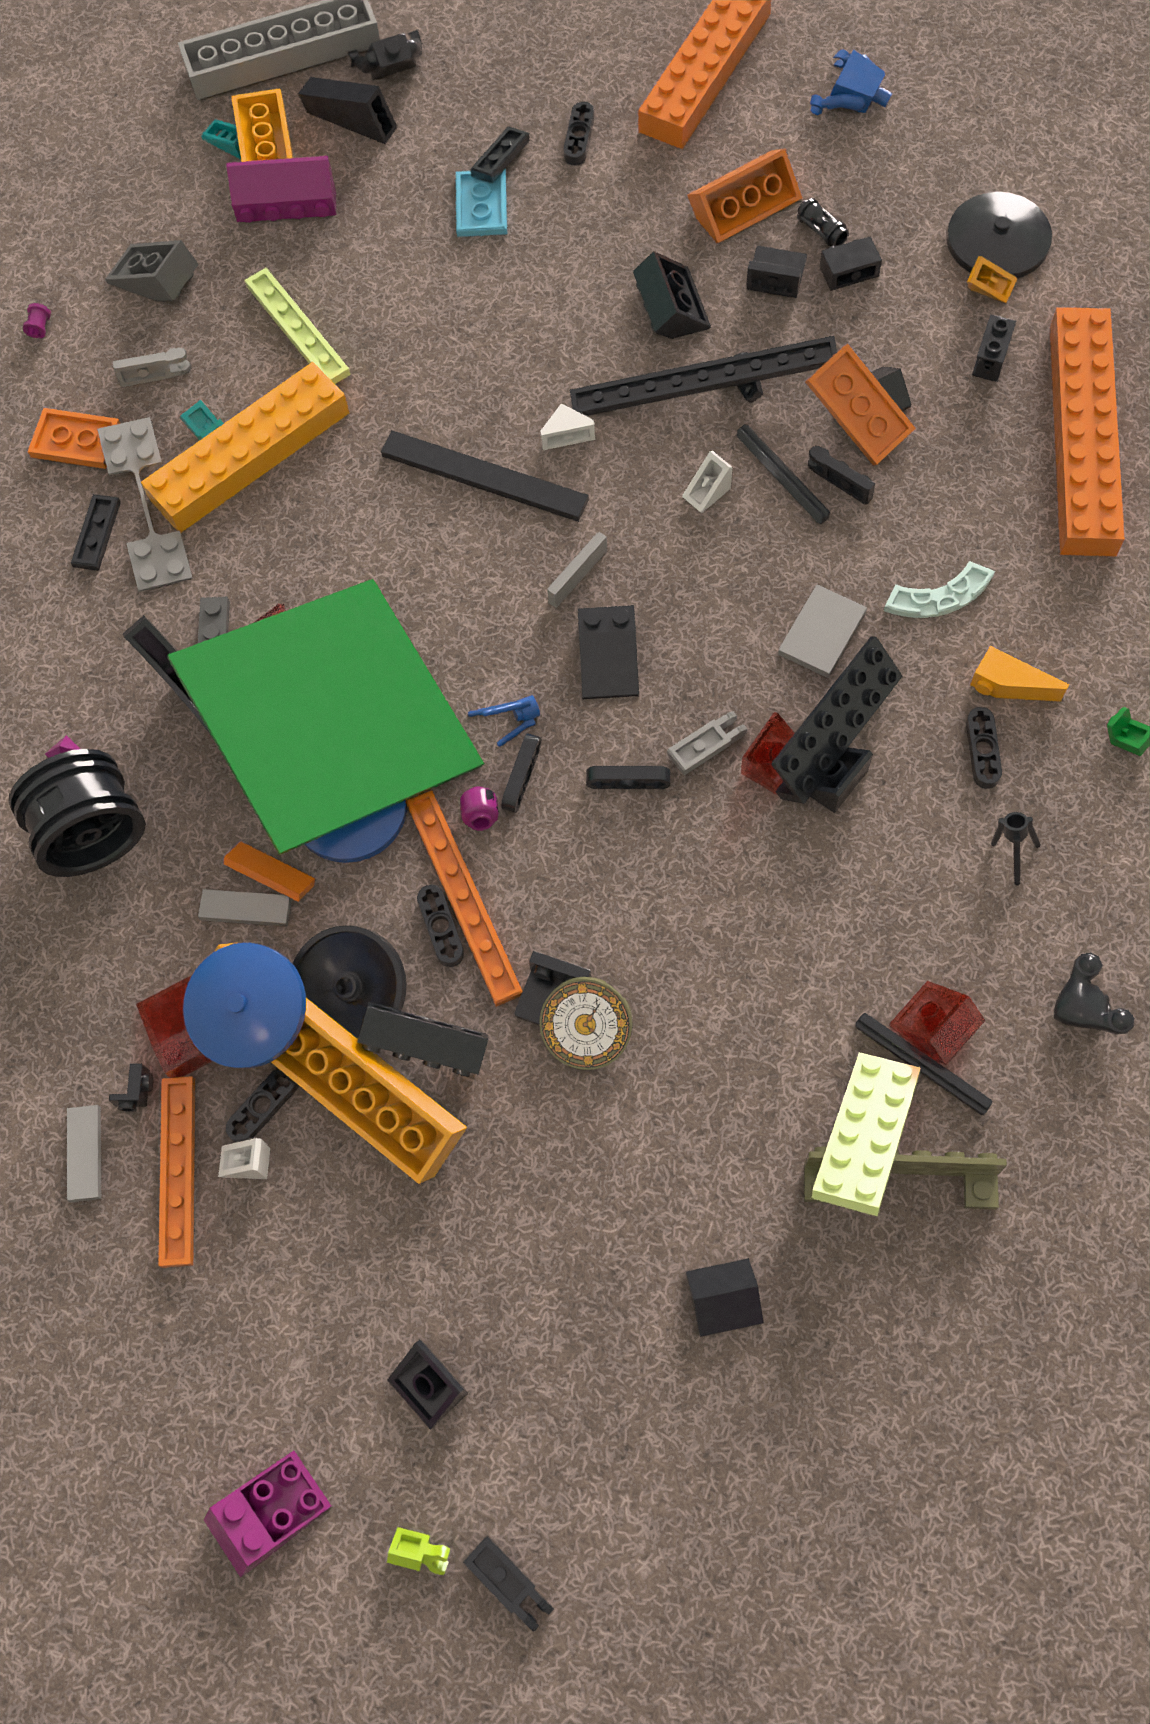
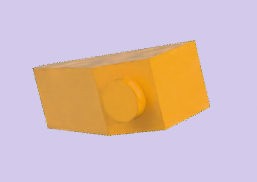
M992 646L989 647L976 669L970 684L980 694L991 695L995 698L1060 702L1069 687V684Z

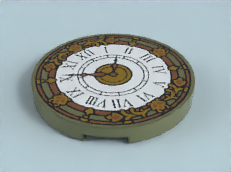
M577 977L563 982L551 992L541 1009L539 1024L544 1044L556 1059L576 1069L592 1070L607 1066L623 1053L631 1038L633 1019L626 999L615 988L607 984L606 981L593 977Z

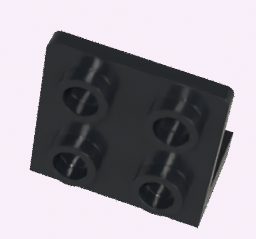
M757 246L753 261H749L746 290L797 298L807 254Z
M533 951L529 960L531 972L514 1012L515 1017L540 1025L541 1009L551 992L567 980L577 977H592L591 970Z

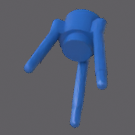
M531 695L514 702L470 711L468 716H490L512 710L517 722L522 720L523 723L497 742V746L501 747L526 728L536 725L534 718L540 716V710L536 699Z

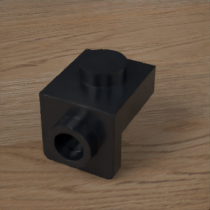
M142 1063L130 1064L127 1094H109V1101L118 1107L119 1111L134 1112L137 1110V1107H147L148 1092L152 1091L154 1084L153 1074Z

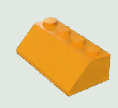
M281 89L231 96L242 162L293 158Z

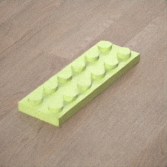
M864 1053L858 1054L813 1187L812 1199L878 1216L919 1079L920 1067Z

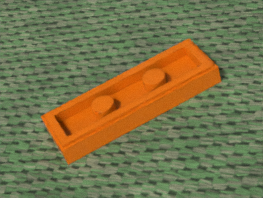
M239 842L224 856V865L298 902L315 885L314 877L243 842Z

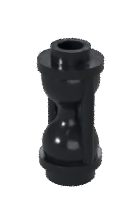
M815 198L804 200L799 205L797 219L801 223L808 225L830 247L844 244L849 235L846 224L841 221L839 222L823 209Z

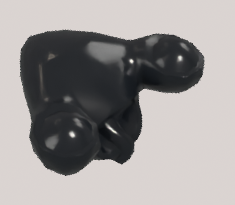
M1093 953L1081 954L1074 960L1070 979L1062 988L1056 1000L1054 1019L1069 1026L1096 1029L1115 1035L1127 1034L1134 1028V1016L1129 1010L1122 1008L1111 1011L1109 997L1097 985L1091 984L1090 981L1099 975L1103 967L1100 957Z

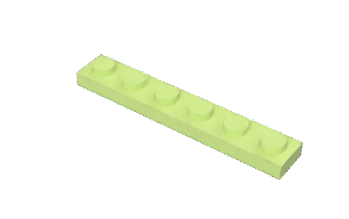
M267 268L245 279L247 288L309 364L314 362L334 384L351 375L347 365Z

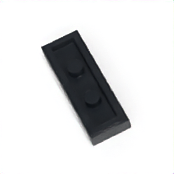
M508 126L470 168L471 177L493 183L530 141L529 133Z
M92 495L71 560V565L74 568L99 571L121 501L119 497Z

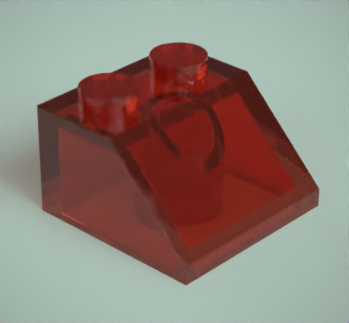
M927 981L889 1025L910 1044L933 1060L947 1065L986 1020L970 996Z

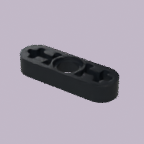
M578 102L572 107L564 144V159L573 166L582 164L587 157L594 123V107L589 102ZM582 113H585L584 121L580 120ZM576 131H583L585 132V135L577 137L574 136L573 133ZM574 146H578V151L576 152V154H573L575 149Z
M976 707L970 711L966 720L973 779L979 787L991 789L999 783L1002 776L995 718L989 709ZM976 717H981L982 721H986L983 726V733L979 734L980 726L975 721ZM986 742L991 746L992 751L988 754H982L976 749V744ZM988 761V771L990 774H993L991 779H987L986 775L982 774L985 769V762Z
M528 733L525 735L503 794L502 809L514 813L518 812L541 748V737Z
M592 766L586 770V786L591 789H666L670 786V769L664 766Z
M426 885L419 890L417 901L437 958L443 966H457L463 960L464 951L443 891L436 885ZM428 894L438 897L435 899L438 911L432 912L430 903L424 902L427 900ZM438 919H445L449 922L448 929L442 933H437L432 929L433 923ZM449 939L451 948L456 950L454 952L455 957L448 958L447 955H442L446 953L443 940Z
M274 1069L227 1121L226 1133L235 1143L253 1139L297 1090L298 1084L288 1077L290 1085L287 1088L285 1086L278 1088L276 1094L280 1097L277 1100L270 1092L266 1091L269 1087L275 1091L279 1086L277 1079L280 1076L283 1078L287 1077L280 1069ZM263 1097L269 1098L271 1101L269 1110L265 1113H257L254 1109L256 1101ZM249 1111L254 1118L258 1119L257 1123L255 1124L250 1120L245 1126L248 1130L247 1133L244 1135L238 1133L235 1136L237 1133L235 1125L237 1123L245 1124L249 1120L245 1113Z

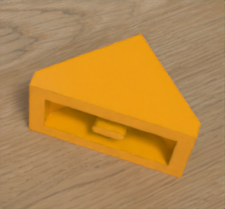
M978 256L967 284L968 288L972 291L1007 303L1018 278L984 257Z

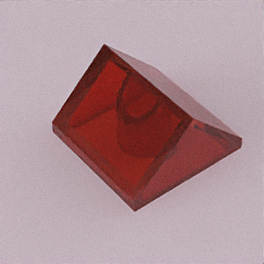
M774 712L742 757L741 766L742 775L776 795L775 791L783 780L773 768L772 762L795 734L779 713Z

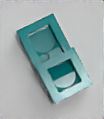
M199 400L179 417L199 440L224 424L221 419L217 420L202 400Z

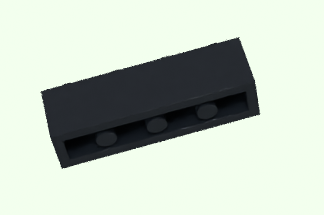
M368 1002L357 1043L363 1044L362 1048L371 1052L380 1053L381 1049L393 1052V1057L401 1060L410 1061L411 1057L423 1060L422 1064L425 1066L440 1069L441 1065L453 1068L452 1072L455 1074L470 1077L471 1073L479 1074L489 1038L483 1032Z

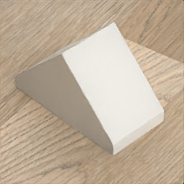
M560 404L541 429L543 450L595 440L594 421L563 404Z
M710 451L682 497L703 513L731 489L732 467L715 452Z
M258 1138L223 1145L218 1177L267 1179L270 1147L262 1139Z

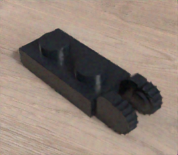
M820 446L810 448L808 466L815 474L864 505L873 499L875 483L868 476L856 472L845 462L830 456L829 450Z
M486 1536L463 1561L511 1614L514 1612L533 1632L539 1627L537 1620L520 1606L529 1595L536 1602V1605L548 1615L554 1610L551 1604L535 1589L536 1585L489 1536Z

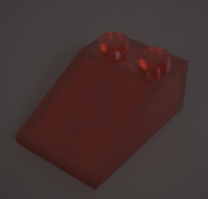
M191 976L136 1004L152 1048L164 1073L169 1078L184 1077L212 1062L194 1045L185 1026L183 1003Z

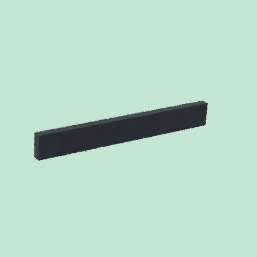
M393 430L381 450L382 457L579 522L589 501V495Z

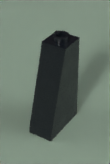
M310 77L298 92V96L308 114L382 144H386L397 129L395 120L379 86Z

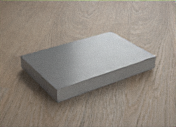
M816 585L781 644L778 655L829 678L863 619L867 607L820 585Z

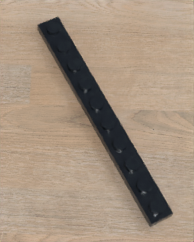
M829 336L570 389L572 408L584 416L816 370L837 353L835 337Z

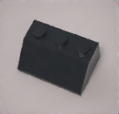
M653 251L633 270L637 282L636 287L641 293L644 301L643 306L651 320V328L656 334L674 339L711 328L687 266Z

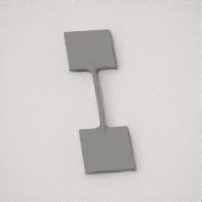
M150 417L98 428L109 476L123 472H132L135 475L149 527L148 537L126 543L138 591L192 579L181 532L176 531L163 535L154 532L139 473L143 468L162 464Z

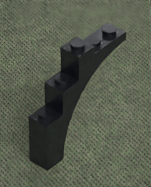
M143 615L122 634L123 637L174 690L210 734L167 658L168 654L179 650Z

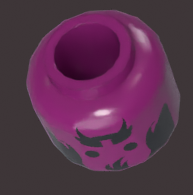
M476 786L462 794L460 797V811L463 823L477 831L487 830L498 820L499 809L497 797L492 790Z

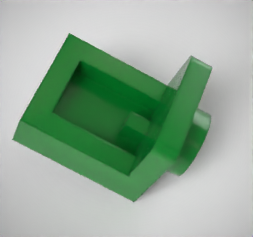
M1122 707L1116 715L1109 719L1107 730L1112 745L1138 756H1141L1150 746V726L1131 719L1129 708Z

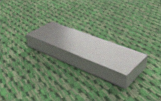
M600 532L596 533L547 588L549 604L557 608L607 552V536Z
M203 889L198 918L202 921L288 927L292 898L278 894Z
M99 1105L67 1108V1201L78 1202L101 1199V1107Z

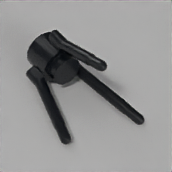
M1011 812L1005 818L998 819V828L993 836L991 845H997L1002 833L1013 843L1014 884L1018 886L1020 885L1021 876L1020 842L1029 833L1036 848H1039L1041 844L1033 827V818L1027 817L1021 812Z

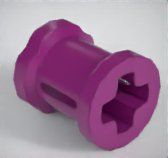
M31 303L27 308L29 314L27 321L22 326L23 332L32 338H44L46 335V321L50 319L51 311L42 304Z

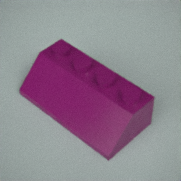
M328 156L227 163L231 203L237 222L250 223L252 221H276L278 219H301L336 215V188Z

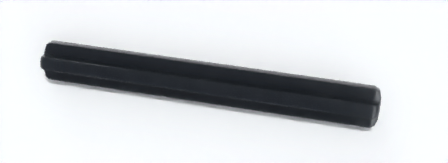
M744 424L742 427H739L737 437L817 523L822 524L830 517V511L749 425Z
M863 1013L855 1024L856 1029L908 1065L920 1067L921 1074L980 1115H984L991 1107L992 1100L867 1013Z

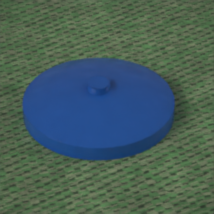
M406 800L304 845L314 854L334 862L349 863L371 858L386 849L400 833L407 813Z
M255 943L228 945L209 955L191 976L183 1003L185 1026L194 1045L210 1060L234 1068L259 1067L281 1056L298 1036L306 1012L304 985L294 965L278 951Z

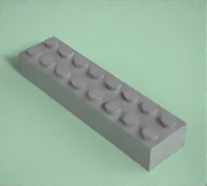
M322 0L178 42L196 99L199 100L345 57L352 50L357 49V52L368 50L373 42L380 40L377 21L368 0Z

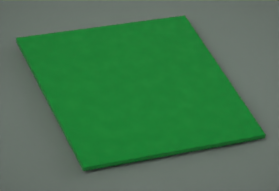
M374 579L168 654V660L279 855L469 773L485 764Z

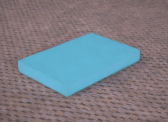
M506 170L493 183L471 177L470 171L456 172L457 237L507 234Z

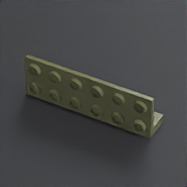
M815 1147L814 1151H809L804 1162V1202L827 1203L812 1199L813 1187L827 1147ZM897 1150L890 1174L963 1176L964 1208L997 1210L999 1208L998 1175L1007 1166V1159L997 1158V1154L980 1153L977 1155V1158L965 1157V1154L962 1152H946L945 1156H932V1152L924 1150L913 1151L912 1155H899Z

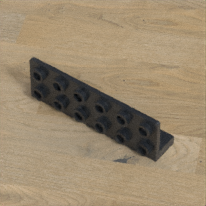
M871 636L773 760L772 766L783 780L775 791L782 800L801 804L806 803L903 677L877 637Z

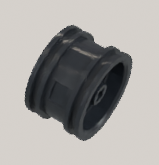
M79 749L57 754L30 768L13 785L9 794V806L19 827L30 834L29 848L39 869L45 874L55 877H72L99 870L123 857L140 841L145 831L146 822L136 801L130 795L125 794L123 775L118 769L115 759L108 753L95 749Z

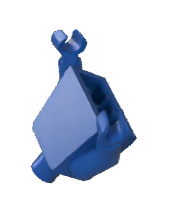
M841 49L833 58H839L834 63V66L843 68L830 96L822 99L819 95H812L810 101L812 105L811 112L815 115H820L823 108L828 110L845 108L866 113L872 101L885 108L892 93L880 87L885 72L876 66L867 55L860 54L855 50L849 54L847 50Z

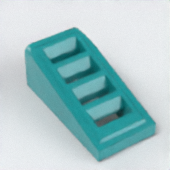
M215 119L202 133L201 138L241 159L236 125Z

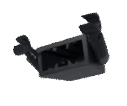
M418 29L408 33L411 39H407L405 33H401L373 42L365 57L359 55L357 49L349 51L351 67L356 66L363 73H371L373 80L416 67L414 57L418 58L422 55V41Z

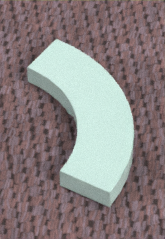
M969 561L957 577L947 582V585L937 589H912L895 585L884 607V611L912 618H928L949 614L975 600L989 585L995 571Z

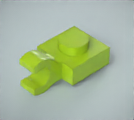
M397 1527L388 1551L387 1563L420 1571L423 1563L431 1572L445 1575L449 1562L447 1559L450 1548L444 1545L429 1544L430 1535Z

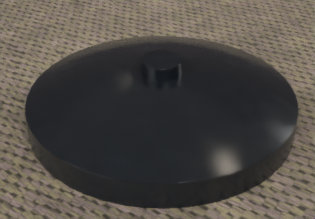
M1003 192L980 194L962 203L953 213L947 230V245L952 257L969 273H971L978 256H982L1015 277H1024L1035 271L1044 262L1052 242L1051 225L1043 211L1033 202L1021 196Z
M349 925L328 928L309 939L293 961V965L302 979L306 998L357 1039L368 1002L402 1011L407 986L403 963L394 947L384 937L372 930Z

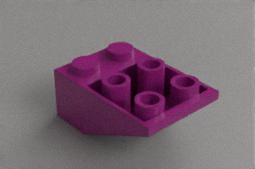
M293 1450L210 1507L204 1522L241 1578L331 1508V1504Z

